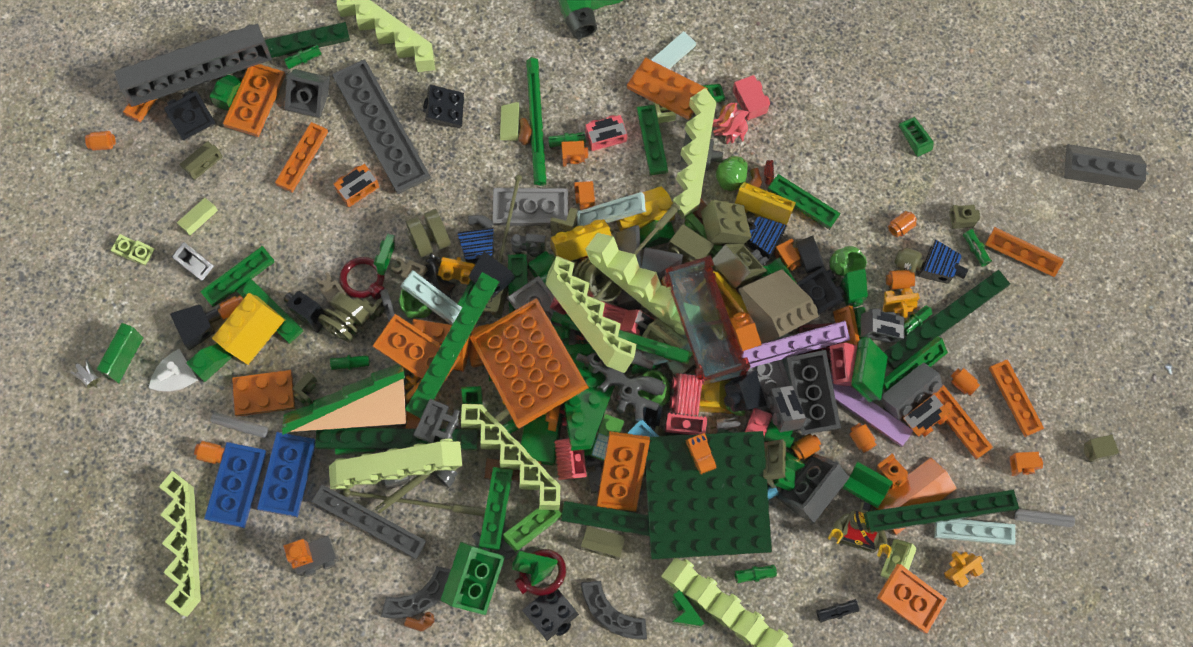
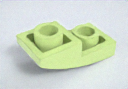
M120 234L111 252L146 266L155 248Z

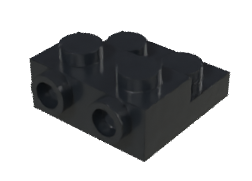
M190 90L182 95L183 98L178 101L173 99L167 102L166 107H164L165 112L183 141L216 124L197 90L195 92Z
M824 266L797 282V285L812 298L813 303L817 307L818 315L844 302L843 296L846 295L840 285H835L833 280L836 277L831 269L827 271Z

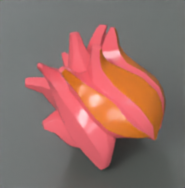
M728 103L723 106L718 119L713 120L712 127L718 128L713 131L714 136L726 135V144L730 141L734 143L735 138L738 136L743 142L748 130L745 117L749 112L737 110V103Z

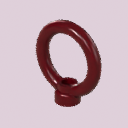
M357 257L347 262L339 276V282L344 292L354 298H368L372 296L375 300L380 299L381 290L386 289L383 287L385 275L377 274L376 282L372 283L364 291L352 289L347 282L349 271L357 265H370L377 272V268L374 266V259Z
M539 549L532 552L531 554L556 559L558 575L550 585L536 587L531 586L527 573L519 572V578L514 580L522 594L528 591L539 596L556 591L562 585L566 576L564 559L560 554L550 549Z

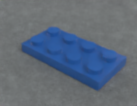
M276 433L257 510L298 518L316 439Z
M229 442L226 443L204 517L206 521L245 529L267 453L266 450Z

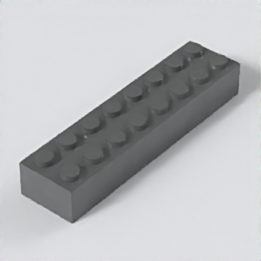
M257 23L247 25L239 30L229 31L221 36L211 37L203 42H196L185 48H178L167 54H160L149 60H142L131 66L121 67L114 72L121 92L131 107L270 61L272 57Z

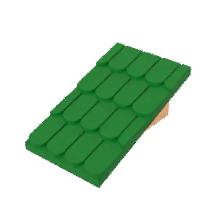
M395 364L373 372L371 377L346 385L338 392L313 400V404L284 414L282 435L294 431L406 424L405 375L402 366Z

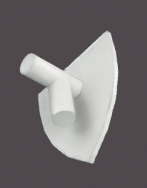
M180 349L168 355L156 367L150 380L149 389L171 392L181 390L198 381L193 370L186 364L187 361Z

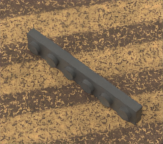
M323 484L312 500L319 507L416 560L427 543L426 540Z

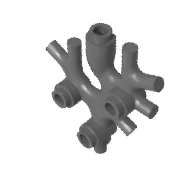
M636 349L631 363L651 370L654 362L644 359L642 357L644 351ZM578 353L576 361L584 363V366L590 372H600L605 376V381L598 387L602 393L611 386H618L620 388L617 395L619 404L616 410L618 412L624 413L626 405L633 404L635 420L642 421L644 407L657 411L659 403L639 396L638 391L644 390L658 396L659 394L662 396L666 387L663 381L649 376L627 378L623 372L607 367L597 353L588 354V356Z

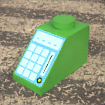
M605 414L592 450V457L604 461L609 431L621 433L624 425L623 420Z

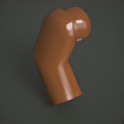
M521 118L519 120L521 128L518 139L522 145H528L531 141L532 130L527 119Z
M753 168L750 170L752 180L748 184L760 188L762 179L759 168Z
M426 612L418 620L407 616L404 626L417 631H424L435 622L434 614Z

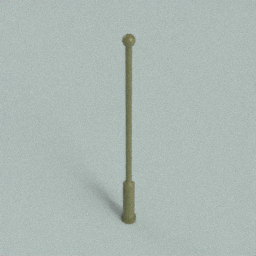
M519 174L515 176L516 182L498 258L500 263L503 258L519 182L522 180V176Z
M673 203L671 208L656 223V228L634 251L633 254L635 256L654 234L661 230L675 213L680 210L678 204ZM610 279L598 294L591 298L598 300L613 281Z
M349 489L343 491L345 497L352 495L386 500L388 498L387 496L352 492ZM401 498L396 501L449 509L456 513L477 515L483 518L486 510L485 507L478 508L457 504L450 506Z

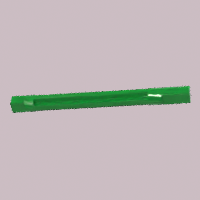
M530 57L526 61L530 127L532 130L534 185L544 186L547 183L538 59Z
M553 312L552 322L581 332L568 314L563 315ZM619 330L618 337L635 343L637 350L683 364L689 363L691 351Z

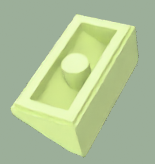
M519 102L501 106L500 140L518 141Z
M204 198L181 218L177 224L191 235L218 210L214 204Z
M894 538L890 556L886 559L881 572L882 577L888 579L897 564H901L909 570L916 552V547L912 543Z

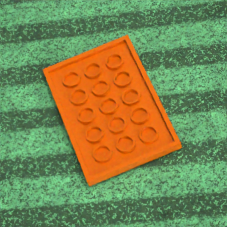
M537 298L470 336L476 351L518 429L588 389L586 382Z

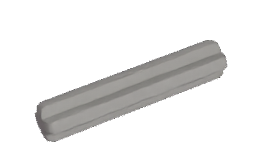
M214 412L211 417V422L262 438H265L268 433V428L220 413Z
M1018 509L1014 513V518L1018 521L1073 527L1075 525V517L1070 515Z

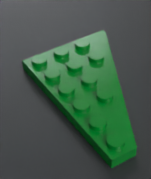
M590 344L564 345L588 386V389L564 402L571 451L591 449L615 386L609 387L602 393L598 387L605 381V376L600 372H590L584 366V363L576 361L578 353L585 356L596 353Z

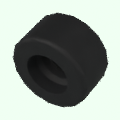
M813 236L796 242V247L806 273L816 271L824 266Z

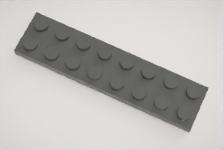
M363 59L332 74L397 195L431 179L366 60Z

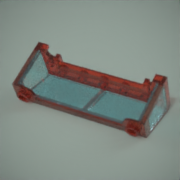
M711 255L665 270V276L662 277L665 287L670 289L697 367L695 369L698 381H702L703 385L744 376L751 367L748 358H742L744 352L740 349L718 288L716 274L711 267L714 266Z

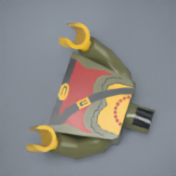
M865 502L861 503L859 511L852 510L849 514H843L836 520L832 532L828 536L829 540L835 537L837 544L841 543L870 553H874L879 549L878 557L885 553L887 558H889L892 550L888 545L885 531L868 533L864 513L872 511L873 505Z

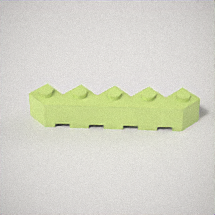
M337 0L340 17L356 15L360 31L376 29L378 43H395L398 58L415 56L417 72L435 70L432 43L371 0Z
M706 88L692 96L689 102V106L696 114V117L686 123L685 131L692 141L681 149L680 154L688 164V167L677 173L676 178L684 192L673 199V203L680 206V210L677 213L682 219H685L691 212L693 213L698 210L716 108V101Z
M597 233L586 247L590 262L678 334L692 337L703 320L699 307L682 303L677 289L662 286L657 272L640 268L635 254L618 250L613 236Z
M556 256L548 271L546 286L607 367L625 373L634 359L636 344L618 337L621 323L603 317L605 303L587 296L590 283L572 276L573 262Z
M462 404L461 429L481 430V449L500 450V468L520 470L519 489L539 490V510H559L560 484L529 455L527 450L494 419L483 405Z
M442 439L436 443L415 444L414 447L394 448L387 450V452L376 454L366 453L360 457L338 458L329 465L330 489H350L355 485L377 484L381 480H402L408 475H429L435 470H456L462 466L460 442H453L452 439Z
M172 471L159 486L174 498L161 514L163 518L175 526L174 530L162 544L177 555L163 572L178 584V587L165 602L179 614L188 617L201 601L194 487Z
M674 558L661 577L676 591L680 590L689 598V601L701 610L704 609L713 619L724 627H728L748 645L750 644L753 647L793 646L787 639L789 636L780 629L776 631L770 628L764 622L765 618L756 611L751 613L740 604L741 600L734 594L729 596L723 593L716 586L717 582L711 577L707 576V578L700 576L693 569L694 565L688 560L684 559L682 561Z

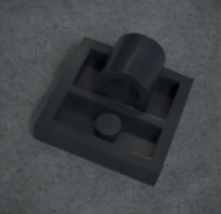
M430 84L427 87V97L423 104V112L426 113L425 120L460 129L463 122L464 93Z
M558 589L550 594L539 596L522 610L546 641L555 634L562 636L567 633L571 628V621L579 615Z

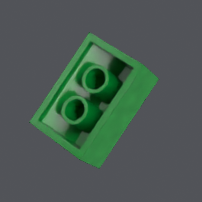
M460 542L440 601L451 607L486 615L505 556L478 546Z

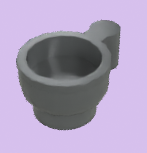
M436 470L432 475L444 486L450 488L458 473L455 470Z

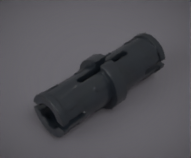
M856 599L841 604L834 603L833 606L816 610L819 622L822 623L835 618L842 619L845 615L859 612V606Z

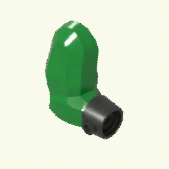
M558 0L565 22L576 39L589 37L597 30L593 10L623 1Z

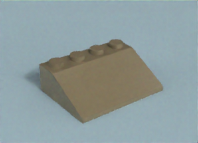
M782 269L739 288L747 311L756 325L761 343L781 337L819 317L817 307L813 303L812 298Z

